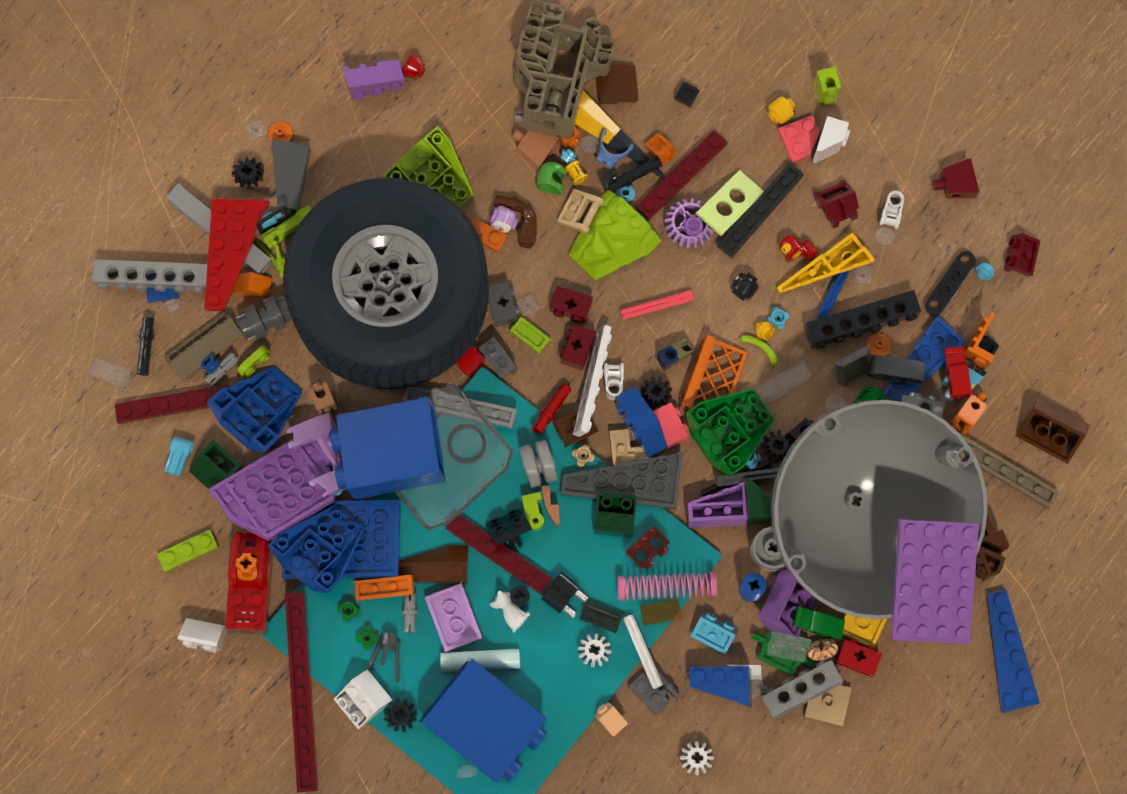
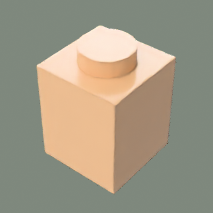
M610 703L601 705L594 715L604 729L613 737L628 724Z

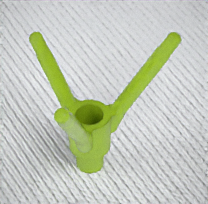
M256 241L260 249L271 258L274 266H276V271H279V276L282 278L283 270H285V257L281 258L278 242L274 241L277 259H275L260 241Z

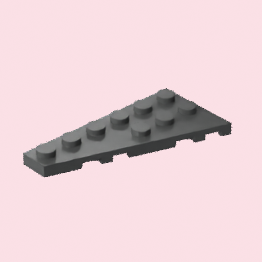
M683 452L565 474L562 479L561 495L597 500L598 492L637 496L636 505L676 510Z

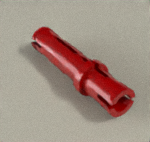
M560 384L546 408L539 413L538 420L531 428L533 432L542 435L547 425L552 423L555 413L571 392V388L568 385Z

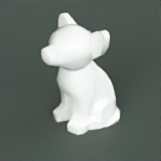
M498 591L495 601H492L490 606L495 609H503L505 621L512 629V632L515 633L524 624L530 613L523 612L511 602L510 592Z

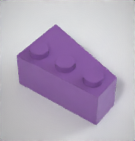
M399 59L376 62V66L366 67L365 64H360L357 69H349V66L343 67L351 100H363L366 96L382 95L385 91L389 90L398 91L405 86Z
M745 481L734 487L725 488L721 492L689 502L687 505L688 528L746 525L748 515Z

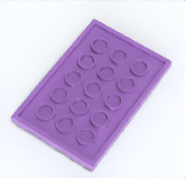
M899 519L891 640L970 644L978 523Z

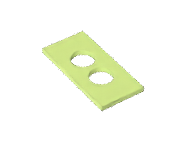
M739 170L696 212V215L722 236L755 203L764 191ZM739 190L742 192L744 201L742 203L732 201L729 196L730 191ZM717 204H728L731 208V214L728 216L719 214L716 209Z

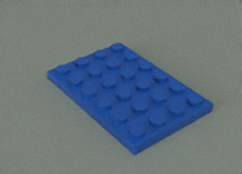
M400 500L334 501L308 517L310 518L336 505L365 527L342 579L399 576ZM282 567L283 580L297 579Z

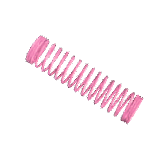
M706 572L703 574V579L701 574L698 573L696 580L692 573L690 582L686 573L684 575V583L681 574L678 575V580H676V576L673 574L671 582L667 574L665 585L662 574L659 576V584L655 574L652 583L648 574L646 586L644 576L641 575L640 588L636 575L634 577V584H632L631 576H628L627 586L625 577L618 576L619 601H624L626 594V600H629L630 580L632 599L635 600V583L637 581L639 600H641L643 579L645 599L647 600L648 578L652 600L654 599V580L656 581L657 596L660 599L661 579L664 599H666L667 577L671 599L673 598V577L677 598H679L680 578L683 598H685L686 577L689 597L691 598L692 576L696 598L698 597V577L700 578L702 597H704L705 576L708 597H716V573H709V581Z

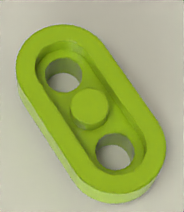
M266 345L261 346L238 367L237 372L242 377L251 376L256 370L255 367L260 363H265L270 358L269 354L271 351Z

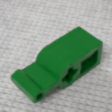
M796 606L792 626L832 640H841L845 620Z

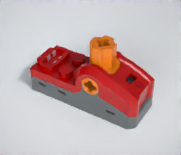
M237 531L232 536L228 563L229 589L225 625L228 633L267 635L273 553L268 545L273 540L267 541L255 534H245L241 531Z

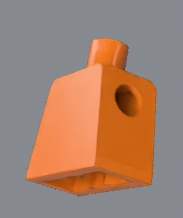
M977 392L975 396L971 395L949 425L965 436L987 407L985 404L987 400L986 395L981 392Z

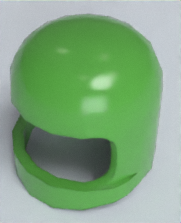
M555 162L544 163L539 169L536 188L543 192L562 195L564 186L559 183L561 179L566 177L564 167Z

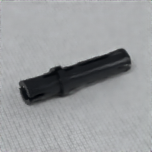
M656 156L628 172H623L621 176L609 181L608 185L614 193L626 185L630 186L635 180L662 167V162Z
M143 317L141 334H139L140 348L136 374L148 376L152 340H154L153 325L155 319ZM147 329H148L147 343L145 344V341H146V331H147ZM146 349L145 362L143 363L144 350Z

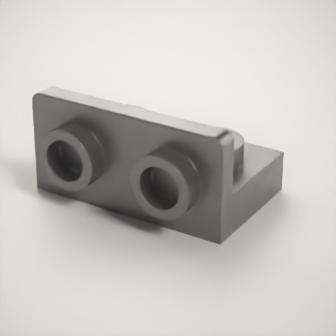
M495 337L479 347V350L500 378H503L508 373L513 375L518 371Z

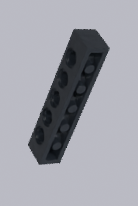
M912 290L806 322L804 330L810 347L821 349L828 346L827 343H841L850 336L857 338L864 335L863 333L871 331V333L877 332L883 326L894 327L903 320L907 322L916 320L917 316L921 313V308L915 291ZM894 307H901L904 313L898 314ZM882 312L885 314L886 318L879 319L876 313ZM858 318H865L868 324H861ZM847 323L850 329L843 330L840 324ZM828 328L832 334L829 336L824 335L822 329Z

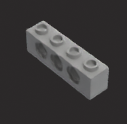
M823 660L816 664L817 668L811 671L806 669L799 673L800 677L794 680L789 678L781 683V687L777 689L772 687L764 692L765 695L762 696V699L774 720L843 684V680L832 660ZM817 674H822L825 677L821 684L814 682V677ZM801 683L807 685V690L804 693L796 691L797 686ZM788 693L790 695L787 702L779 701L780 694Z

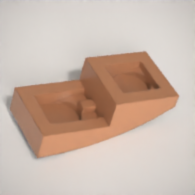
M542 486V497L548 516L555 527H560L559 505H551L550 486Z

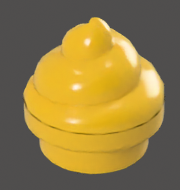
M757 322L755 324V332L759 339L768 340L774 334L775 329L770 322Z

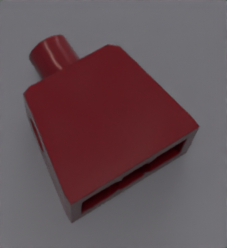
M971 158L943 168L940 173L941 179L932 180L933 190L944 189L947 199L976 198L979 193Z

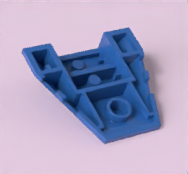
M272 367L253 375L250 379L241 380L236 385L219 390L207 403L219 424L247 449L265 453L279 439L302 394V390L276 367Z

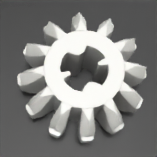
M598 634L594 635V640L591 639L590 635H587L588 643L582 639L580 642L585 647H578V651L584 652L579 655V658L586 657L584 660L585 665L588 664L589 660L592 661L591 667L593 668L595 661H597L599 666H602L601 659L606 662L609 660L604 654H611V650L605 649L610 646V643L603 644L605 641L604 636L601 637L600 641L597 640ZM591 646L600 649V651L598 650V655L589 652V650L591 651Z
M695 741V748H693L691 743H688L687 746L690 751L682 749V752L687 756H680V760L687 761L682 764V767L690 766L687 773H691L694 768L695 775H699L700 768L702 773L705 774L707 771L704 765L708 768L712 767L707 762V760H714L713 756H707L712 750L704 751L706 743H703L701 748H699L698 741ZM694 753H698V756L702 757V761L699 760L698 764L691 758L695 755Z

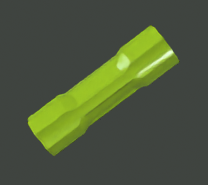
M307 205L282 224L263 233L261 237L267 247L272 249L274 248V241L280 244L285 238L293 234L304 217L310 212L311 207Z

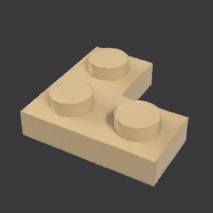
M629 429L609 431L613 466L642 459H651V456L647 458L642 447L631 448Z

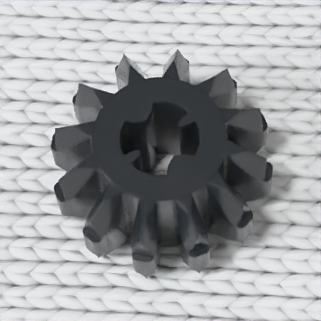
M245 157L244 162L238 159L239 165H233L235 170L232 172V176L235 177L234 182L236 184L240 183L241 188L247 184V188L251 189V184L257 187V181H263L261 176L264 174V170L261 169L262 164L260 162L256 163L255 158L249 161V158Z
M653 376L651 377V383L645 380V386L640 388L644 392L641 396L646 398L645 402L647 404L651 403V409L654 408V404H657V408L661 407V403L663 405L668 404L666 399L672 398V395L669 394L672 392V387H667L668 381L661 383L662 377L655 381ZM654 389H657L659 396L652 395Z
M778 430L777 435L771 431L770 437H764L766 442H763L761 447L766 448L762 451L763 455L769 453L767 460L775 457L774 463H777L779 457L781 461L784 459L791 447L789 444L793 442V439H786L788 433L781 436V430ZM775 443L782 445L780 450L778 448L774 449Z
M396 699L397 706L390 702L388 705L392 710H384L385 713L390 714V716L384 717V720H392L387 726L391 728L396 724L394 727L395 732H398L399 726H401L403 733L406 732L405 725L412 729L413 726L409 722H417L416 718L411 717V715L417 714V710L410 711L414 704L411 703L406 707L407 699L403 700L402 705H400V700ZM401 710L405 711L403 712V714L406 715V717L401 718V720L398 721L396 713H400Z

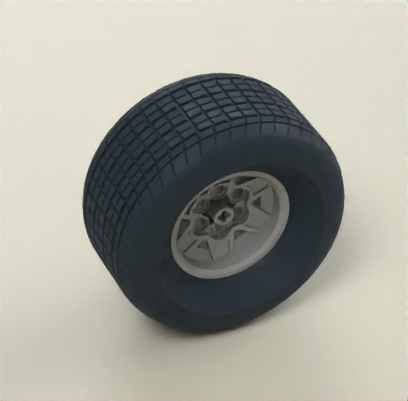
M375 178L359 181L338 189L321 200L308 212L296 229L286 253L285 270H283L284 294L289 313L300 338L318 362L337 376L355 384L378 389H398L427 382L450 369L465 355L476 340L484 323L489 300V282L486 256L477 231L462 210L451 200L436 190L420 183L397 178ZM385 251L383 255H380V254L378 253V252ZM408 257L411 258L416 264L408 265ZM392 263L399 264L396 270L389 268ZM359 266L361 273L354 275L355 270ZM374 266L380 268L377 273H371L370 269ZM409 277L412 280L409 284H403L401 282L402 279ZM366 284L373 285L370 291L363 289ZM422 286L421 293L418 299H416L412 290ZM397 295L405 297L401 302H397L394 299ZM354 297L366 298L364 309L357 303ZM383 298L386 301L383 305H377L375 303L376 300ZM391 307L400 313L393 316H385Z

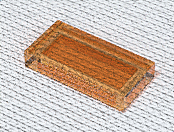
M678 599L640 606L643 626L682 619Z

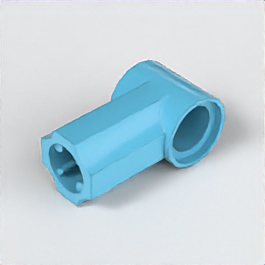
M174 436L170 445L171 453L164 472L181 477L186 460L193 451L194 441Z

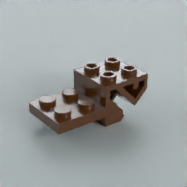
M988 513L984 537L976 556L975 574L978 579L981 578L982 582L994 578L1001 572L1006 559L1001 554L1009 547V542L1003 529L995 532Z

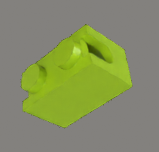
M836 67L819 70L816 73L813 85L819 104H832L839 96L841 84Z

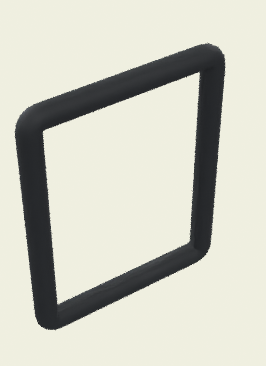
M286 206L280 207L256 223L260 236L266 232L262 231L260 225L284 210L286 218L266 231L277 227L290 218Z

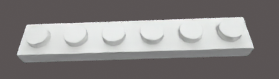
M603 325L596 332L573 435L578 437L588 433L591 428L590 418L595 411L596 405L594 401L599 393L600 387L598 384L604 372L602 366L608 355L606 351L607 345L612 338L610 334L611 327Z

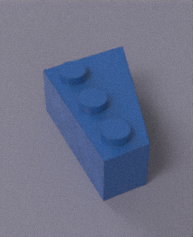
M636 387L615 397L618 404L615 408L618 414L624 416L623 420L626 426L630 427L634 438L639 442L647 458L668 447L660 422Z
M749 666L690 667V687L692 689L752 708L751 668Z

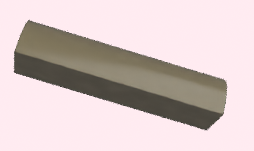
M224 312L164 358L178 377L183 380L201 366L205 357L210 354L215 356L243 334L232 318Z

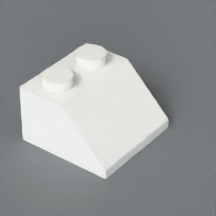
M827 116L812 162L817 163L838 153L841 146L845 147L851 131L847 129L848 122Z

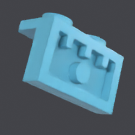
M703 611L691 637L726 654L738 629L731 622H723L718 619L714 613Z

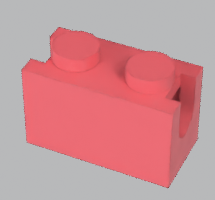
M669 403L652 411L660 422L668 446L667 450L688 440L689 429L686 423L682 424L679 418L681 413L677 406L673 407L672 403Z

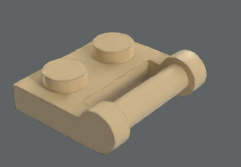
M573 189L557 222L560 225L587 234L590 229L589 225L604 200ZM591 202L592 205L583 223H579L587 205Z

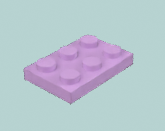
M462 583L425 597L445 652L482 639Z

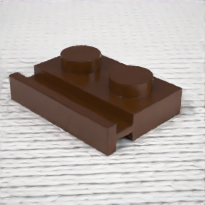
M578 411L553 422L560 439L565 444V448L599 432L594 426L595 423L592 417L590 418L591 428L589 432L580 437L573 435Z

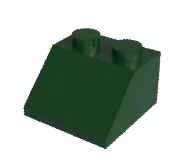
M746 479L747 524L769 523L771 520V497L753 481Z

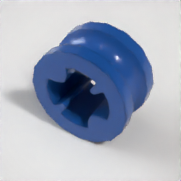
M210 354L202 361L201 368L206 370L208 374H211L219 367L220 361Z

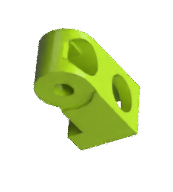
M541 492L523 495L522 502L525 516L532 530L538 531L544 525V518L538 508V502H542Z

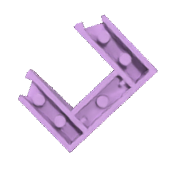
M329 412L304 421L286 431V433L293 432L294 441L288 443L289 449L317 440L321 449L329 458L333 471L309 482L312 487L318 483L326 490L322 495L323 497L345 490L338 488L335 478V466L343 465L341 451L334 452L332 449L330 430L338 427Z

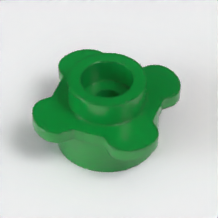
M348 599L347 602L337 607V611L341 612L345 622H349L352 617L360 615V609L356 608L353 599Z
M366 626L361 634L356 635V641L360 642L365 650H370L371 646L379 641V636L372 632L371 627Z

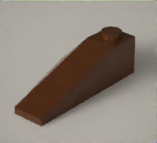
M448 545L399 560V576L413 575L414 584L462 583V585H468L469 545Z

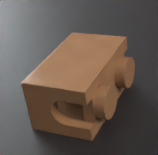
M326 382L315 383L311 386L312 388L308 389L319 416L328 412L332 414L338 411Z

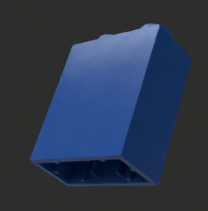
M428 397L336 415L338 428L330 430V441L334 452L341 451L343 465L335 466V478L338 488H346L354 499L446 482L436 412Z
M469 658L419 720L420 723L496 783L501 777L510 782L523 765L517 759L518 755L525 746L534 751L548 733L541 727L547 720L475 660Z

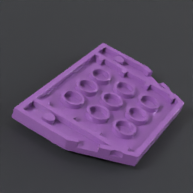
M316 441L289 449V442L209 488V492L230 522L270 541L281 532L295 526L334 502V493L323 497L322 495L326 490L317 483L312 487L309 484L311 480L331 472L329 458Z

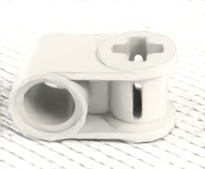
M892 191L889 193L881 213L879 225L886 224L898 229L904 203V195L901 192ZM890 198H897L899 204H892Z
M604 363L605 394L609 400L615 401V397L622 394L624 379L623 363H620V365ZM614 386L617 387L619 391L617 393H611L609 391V388Z

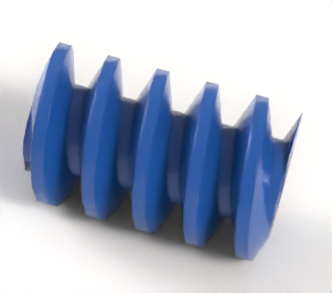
M758 573L746 575L739 587V594L742 599L747 602L759 600L767 587L764 577ZM751 585L755 586L754 591L751 590Z

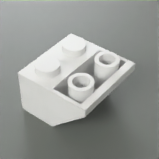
M186 618L178 635V640L183 642L182 645L187 648L197 649V646H200L204 651L216 653V650L222 651L226 629L224 625Z
M368 669L353 678L334 698L335 702L358 730L392 701Z

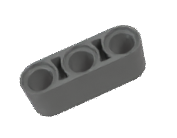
M873 355L870 360L868 376L873 379L921 385L924 380L926 364L916 360Z

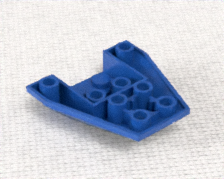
M334 505L281 532L268 547L282 567L312 591L329 593L341 581L365 527Z

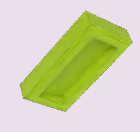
M522 316L509 330L511 334L538 354L551 341V338Z

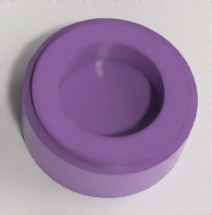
M692 216L686 219L684 231L687 235L694 237L702 232L703 222L700 218Z

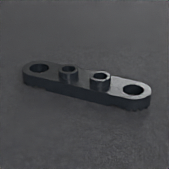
M961 252L925 303V310L929 315L937 316L943 312L974 267L976 259L971 252ZM964 256L969 257L971 264L968 266L963 265L961 258ZM933 301L938 302L940 309L937 311L932 310L930 303Z

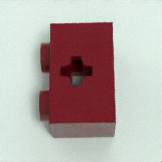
M557 286L550 305V312H553V315L563 318L566 316L571 318L573 322L586 323L593 303V297ZM573 303L574 307L568 309V306Z
M574 324L573 329H569L565 338L568 340L566 347L562 346L559 357L562 358L561 364L583 371L596 332ZM580 344V348L577 351L574 350V346Z

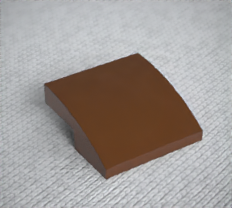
M611 65L609 74L596 77L599 104L636 103L639 100L635 65Z

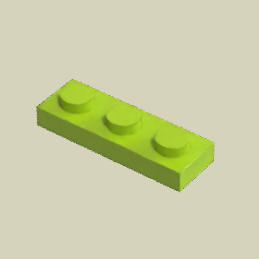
M209 529L158 553L157 556L166 573L219 547L212 531Z

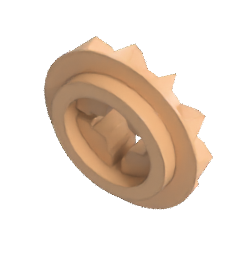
M829 638L813 640V643H809L806 649L807 656L813 660H827L836 655L838 646L834 640Z

